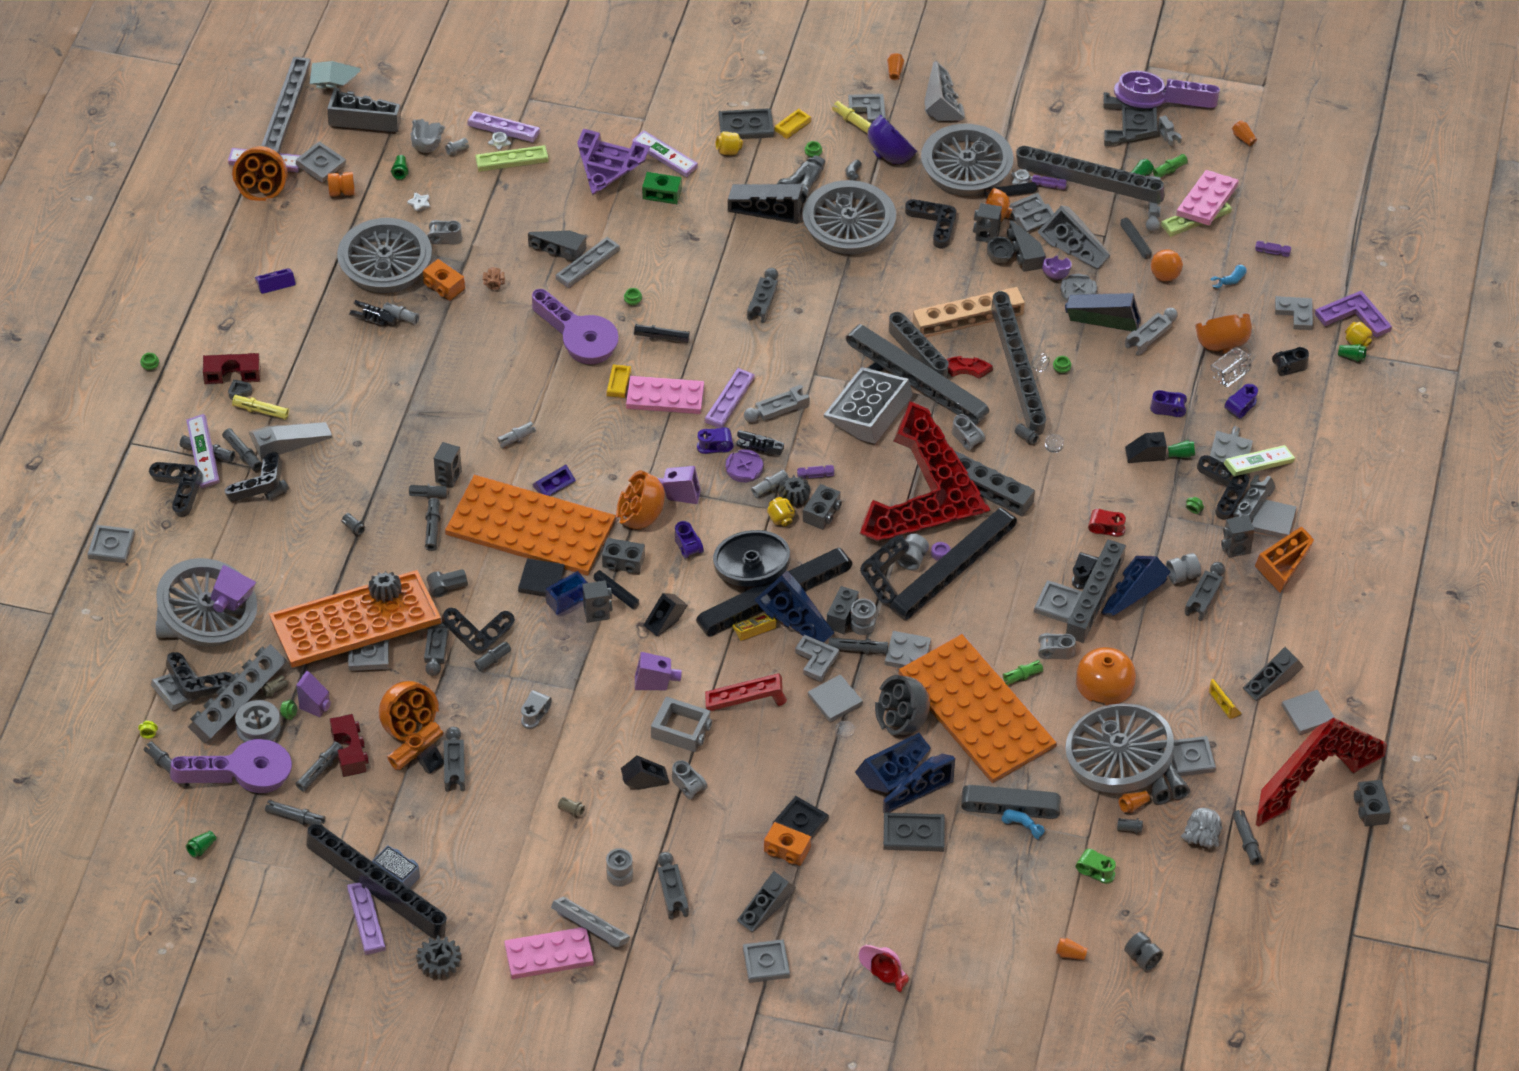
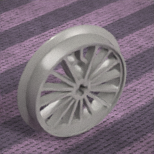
M955 124L936 131L926 140L922 148L921 159L930 179L940 189L958 196H978L984 194L986 188L998 187L1012 168L1013 151L1007 140L990 128L976 124ZM958 141H965V150L962 151ZM968 141H973L974 143L970 150H968ZM952 143L956 151L950 148L947 144ZM939 149H942V150H944L946 153L940 152V151H938V150H939ZM991 150L995 151V153H991V154H988V155H987V153L990 152ZM964 172H966V181H961L960 179ZM968 172L974 181H968Z
M843 180L826 184L815 190L804 204L803 220L812 237L819 245L835 253L852 255L868 252L884 241L895 224L896 210L892 200L881 189L861 181ZM853 198L861 199L856 208H852ZM836 199V205H834L831 201ZM865 202L871 203L869 206L860 210ZM823 205H826V206L829 207L831 210L825 209V208H823L822 206H823ZM876 208L879 209V211L869 213ZM816 213H820V214L825 215V216H818V215H815V214H816ZM876 218H884V220H876ZM847 230L846 239H841L842 235ZM850 230L853 234L854 239H849Z
M378 218L365 221L348 231L340 241L337 258L341 269L358 287L375 293H392L408 288L422 276L423 270L430 262L432 248L427 235L416 225L396 218ZM375 241L378 248L373 246L370 242ZM380 241H386L385 245L381 246ZM389 241L394 242L391 247L389 246ZM362 243V244L365 245L369 250H367V249H365V248H362V247H359L358 245ZM413 245L416 246V248L406 250V249L410 248V247L413 246ZM352 252H356V253H359V254H362V255H351V254H352ZM420 254V257H409ZM392 269L399 275L394 276Z
M206 558L185 560L168 569L160 579L156 592L157 605L168 628L179 638L199 646L222 645L243 634L251 626L256 616L257 599L254 590L251 596L242 603V608H237L235 611L225 608L223 612H217L213 608L215 602L210 598L212 592H208L209 577L217 580L223 565L239 572L238 570L226 563ZM196 576L205 577L203 593ZM191 578L196 592L184 581V579ZM178 583L187 593L173 586ZM170 593H172V594H174V595H176V596H178V597H180V598H182V599L171 598V597H170ZM173 605L182 606V608L174 609ZM189 613L181 619L177 617V615ZM229 614L242 615V618L239 620ZM196 616L191 626L185 624L186 621ZM202 616L201 631L194 629L198 620ZM206 618L212 632L205 631ZM223 620L233 624L234 626L230 628ZM214 621L223 629V631L217 630Z

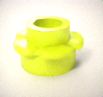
M144 721L143 724L138 726V730H140L141 737L151 739L155 737L158 726L152 721Z

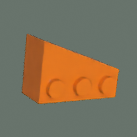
M1301 526L1260 553L1255 567L1281 593L1309 553L1314 539Z

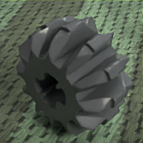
M795 475L792 478L786 476L785 480L781 481L778 489L779 496L782 499H788L795 507L797 504L803 505L804 501H808L811 493L808 480H803L802 476L796 478Z
M386 571L382 574L378 572L377 576L371 577L368 584L370 595L377 602L383 600L385 603L387 600L392 601L393 598H399V593L402 590L399 576L395 575L394 572L389 574Z

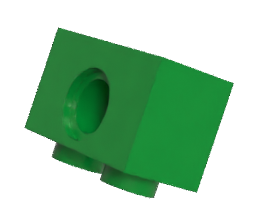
M647 172L642 186V199L677 205L682 191V177Z

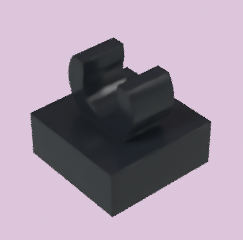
M435 745L429 746L417 756L420 765L429 774L444 763Z

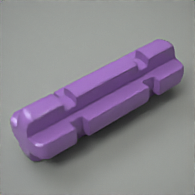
M1033 175L1032 182H1035L1037 186L1040 184L1044 187L1066 189V180H1057V178L1045 176L1042 178L1039 175Z
M1259 240L1256 242V251H1265V253L1275 255L1282 254V256L1286 257L1290 256V246L1284 245L1282 247L1281 244L1270 242L1265 244L1264 241Z
M833 465L797 469V476H802L803 479H806L807 476L808 478L824 477V475L826 477L834 475Z

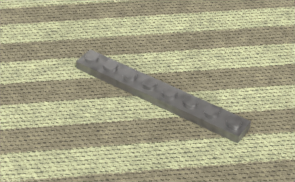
M293 57L261 145L271 148L277 153L280 152L309 71L311 65L309 58Z

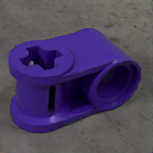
M1245 384L1228 398L1224 408L1239 419L1242 418L1256 405L1258 388L1253 384Z
M1157 390L1152 395L1150 410L1157 415L1182 417L1186 414L1185 403L1187 402V396L1181 392Z
M729 428L702 429L697 434L699 440L697 450L702 454L729 452L734 447Z
M687 521L678 522L675 525V542L682 556L687 559L689 555L697 552L703 553L702 542L691 524Z

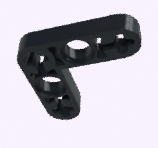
M916 199L908 200L905 203V213L910 217L937 221L933 235V245L939 249L946 248L949 245L956 220L955 207ZM933 209L935 212L928 213L926 210ZM941 225H948L949 228L943 229V228H941L940 226H941Z
M271 452L263 458L261 476L227 486L225 494L228 500L236 501L275 490L280 484L282 460L279 454Z
M1203 455L1197 463L1198 471L1227 486L1217 504L1215 514L1222 520L1229 519L1249 484V477L1246 474L1234 476L1230 480L1232 473L1223 462L1209 455ZM1225 470L1228 476H1220L1218 471ZM1230 492L1235 493L1237 499H1230L1227 494ZM1225 504H1228L1229 506L1227 508V511L1222 512V509L1225 507Z
M167 462L153 463L149 468V474L155 481L179 483L172 509L179 517L187 516L192 509L202 479V472L196 465ZM180 470L177 476H171L173 471ZM186 488H192L190 493L183 494Z
M902 536L892 538L863 562L860 567V572L878 599L888 607H890L893 599L898 596V593L883 572L908 551L909 542ZM888 553V559L885 562H881L882 555ZM869 567H871V570L875 575H871L869 573ZM879 579H883L882 586L876 588V582ZM886 591V592H888V593L890 594V599H889V600H887L888 598H887L886 594L883 593V592Z
M447 608L441 618L442 623L475 654H482L513 626L515 621L514 615L511 612L502 611L479 631L456 608ZM453 615L455 617L454 619H448V616ZM506 618H507L509 621H508V622H505V623L500 627L499 624L501 623L502 619H506ZM467 627L470 630V634L463 635L460 632V628ZM490 628L495 629L497 636H490L487 630ZM476 642H482V646L477 647L475 644Z
M171 652L167 655L166 667L181 695L188 699L216 694L223 685L227 687L231 683L229 679L234 675L230 672H222L195 678L185 657L181 653ZM184 673L187 677H180L178 674ZM209 683L212 684L213 687H206L203 684Z

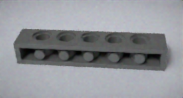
M955 451L968 472L967 475L970 480H973L981 493V497L1021 517L1033 504L1034 489Z
M1107 540L1067 622L1066 634L1074 636L1076 641L1085 642L1124 561L1126 545Z
M271 644L266 648L262 646L254 654L256 658L253 661L249 659L242 666L244 670L240 674L236 672L229 679L231 683L227 687L223 685L216 692L218 697L215 700L210 698L203 705L205 710L202 713L197 711L190 718L192 723L188 728L204 744L287 662ZM259 663L264 665L265 670L259 667ZM246 676L252 679V683L247 681ZM233 689L238 690L239 696L233 692ZM220 702H224L227 709L223 708ZM207 715H211L214 722L210 721Z

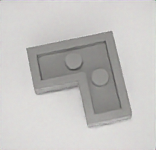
M883 94L848 95L849 108H852L855 112H867L869 123H872L880 114L885 118Z
M1276 296L1275 315L1293 316V329L1312 330V298Z
M804 635L796 646L795 653L810 659L803 669V674L821 682L839 655V649Z

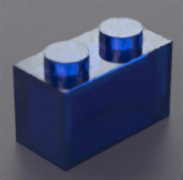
M576 571L545 588L546 603L558 615L583 601L582 584L588 582Z

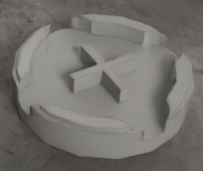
M1071 274L1062 281L1060 291L1062 297L1068 301L1070 295L1096 294L1097 285L1094 280L1092 281L1085 274Z

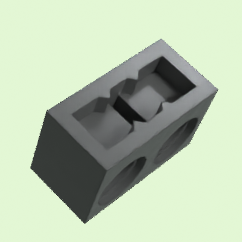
M980 203L979 210H975L974 220L977 221L973 226V233H976L975 241L988 243L993 237H999L1001 206Z
M442 442L433 458L435 482L443 486L454 487L462 472L460 447Z
M820 484L803 509V522L824 530L826 525L832 522L835 511H839L841 508V492Z
M1249 515L1226 519L1221 546L1229 558L1251 554L1255 529Z
M607 538L602 553V567L640 574L645 559V544Z
M606 580L582 584L583 608L586 622L609 620L610 611H613L612 602L609 600L612 599L611 588H607Z
M840 586L827 613V623L833 631L845 634L850 624L851 605L859 599V591Z
M1382 780L1358 782L1357 789L1354 791L1355 803L1358 802L1359 818L1363 819L1364 826L1389 824L1391 811Z

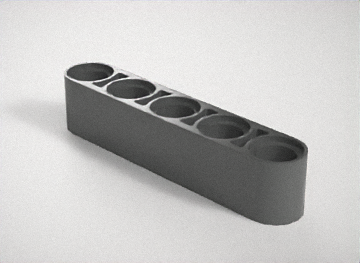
M893 312L890 314L889 333L909 355L945 378H948L949 363L945 357L903 313Z
M966 785L962 789L961 808L968 812L1003 815L1006 810L1011 809L1026 813L1029 817L1055 819L1060 815L1061 796L1055 792Z

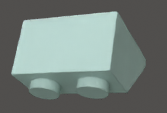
M334 61L312 63L310 84L316 85L317 89H334V87L345 85L360 72L361 68Z

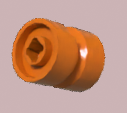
M343 172L341 176L338 173L328 174L329 196H340L341 193L344 195H355L353 172Z

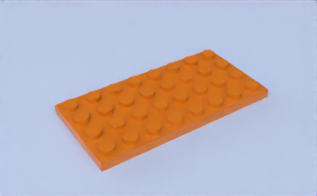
M474 475L445 529V535L528 559L565 564L566 570L588 576L616 521V515Z
M418 570L398 575L402 590L399 593V598H393L392 601L387 600L384 603L381 600L377 602L375 598L371 597L368 585H364L270 613V621L291 668L442 623L441 617Z
M963 634L899 669V675L915 678L925 687L929 696V710L992 784L1056 747L1057 742Z

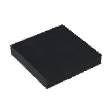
M527 558L518 586V592L556 598L565 570V564Z
M795 796L773 821V824L776 822L809 835L812 839L829 819V814Z

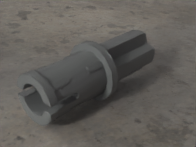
M430 484L409 486V496L427 497V499L429 497L446 498L447 486H430Z
M503 642L494 649L487 650L485 655L474 661L476 668L479 671H483L491 664L498 663V659L509 653L511 647L507 642Z

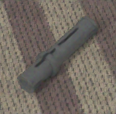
M231 428L226 429L222 433V437L240 455V459L246 462L253 471L261 469L262 462L255 456L254 451L248 448Z
M182 436L179 442L180 447L192 450L190 437ZM218 444L212 445L215 459H222L229 463L233 462L235 458L234 451L221 448Z
M437 498L428 500V512L425 516L427 526L424 547L428 551L437 549L438 522L441 519L439 513L440 501Z
M829 637V645L839 650L865 652V654H887L888 642L871 641V639L855 640Z
M153 741L147 743L146 745L149 749L145 746L144 751L154 759V763L157 766L163 767L170 774L172 760L169 758V754L158 748ZM180 783L183 788L190 785L189 783Z
M335 741L325 753H321L318 756L319 759L295 783L297 788L305 792L327 767H331L333 760L338 756L337 750L343 749L342 745Z
M268 800V804L265 806V812L299 821L302 825H322L321 823L325 824L326 821L325 816L312 813L309 809L301 810L272 800Z
M1244 810L1233 812L1232 817L1243 841V850L1248 854L1250 864L1258 865L1262 863L1263 858L1258 849L1259 843L1252 834Z

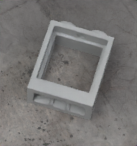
M665 697L651 725V738L696 752L698 746H702L706 730L709 731L712 726L710 711ZM672 713L699 721L693 735L665 727Z

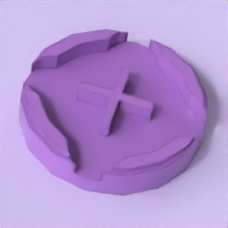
M744 449L738 450L737 453L734 454L733 452L726 459V472L735 481L751 482L762 474L763 461L756 452Z

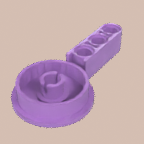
M1130 71L1122 74L1119 82L1114 87V94L1120 101L1139 108H1153L1166 102L1214 108L1217 106L1220 88L1215 85L1167 79L1165 86L1161 78L1144 71Z
M536 289L533 291L532 309L563 334L564 346L573 359L584 364H598L607 360L612 355L618 344V331L609 320L596 315L577 316L546 290Z
M255 739L244 742L228 756L175 757L171 762L170 778L176 783H232V776H234L236 781L246 790L255 793H268L278 789L288 778L292 762L289 753L278 743L265 739Z

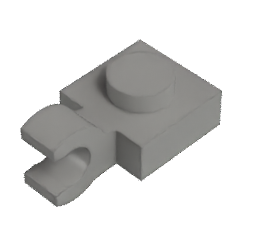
M1166 115L1159 117L1158 131L1164 140L1168 141L1170 146H1173V140L1181 143L1182 136L1174 132L1173 123L1168 120Z

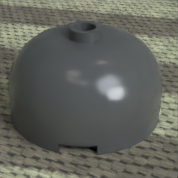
M893 675L887 678L879 688L882 690L879 702H875V714L882 730L887 728L891 735L905 736L913 734L927 720L930 709L928 693L925 687L915 678L901 675ZM887 708H889V709H898L897 711H895V710H889V711L887 712L886 717H885V721H886V724H885V722H884V720H883V715H884L885 710H886ZM888 726H895L901 728H899L898 730H894Z

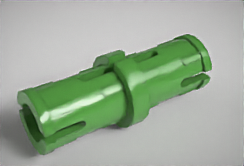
M1182 153L1172 160H1166L1161 166L1154 168L1153 174L1155 177L1161 178L1168 173H1174L1179 167L1188 164V159Z
M1039 660L1027 665H1019L1017 669L1003 673V680L1006 682V685L1019 680H1027L1029 676L1043 672V666Z

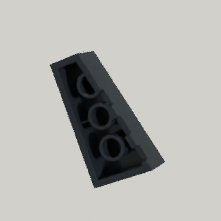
M733 184L728 197V212L798 224L802 211L803 184Z

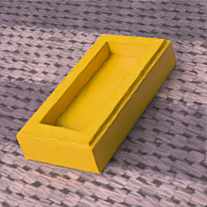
M798 108L776 124L774 131L788 139L810 123L811 116Z
M612 365L606 396L625 398L631 366Z

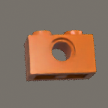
M439 259L423 270L424 284L449 301L465 289L464 276Z
M774 822L764 839V852L799 866L802 865L811 849V836Z

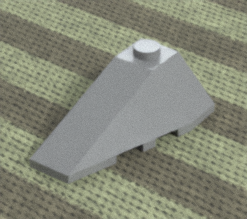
M937 61L933 62L924 100L925 112L930 117L933 116L937 121L963 120L965 118L964 108L956 100L959 96L952 88L954 84L948 71Z
M1061 205L1037 231L1050 245L1096 268H1100L1111 256L1084 222L1068 206Z
M326 422L265 426L249 431L261 461L271 452H277L280 455L332 438Z

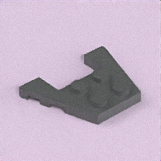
M1103 93V108L1122 109V130H1104V146L1157 136V107H1134L1123 103L1116 97L1110 96V93Z

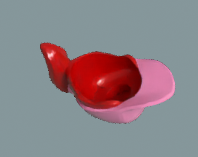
M871 945L861 947L859 951L861 964L882 982L895 983V989L901 993L902 988L909 981V976L902 971L898 955L887 947L877 948Z

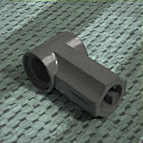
M463 569L445 574L438 571L432 572L426 578L434 597H442L447 594L448 590L468 585L466 573Z

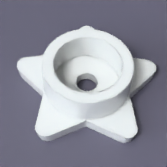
M497 132L493 133V139L488 144L496 146L498 150H501L503 146H510L511 142L507 140L508 136L505 133Z
M1024 169L1011 173L1014 178L1012 181L1013 185L1032 181V176H1029V172Z
M414 193V198L408 200L407 204L413 205L415 211H422L426 207H430V204L427 202L429 195L421 196L418 193Z

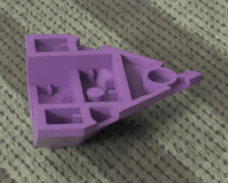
M587 129L582 130L577 142L592 195L642 164L650 150L649 145L634 141L631 148L601 141L599 132Z

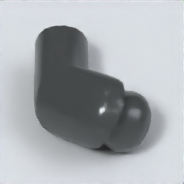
M856 159L846 167L845 174L850 180L855 181L859 177L856 170L862 166L860 160Z

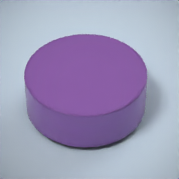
M944 542L933 544L931 556L938 561L950 551V546Z

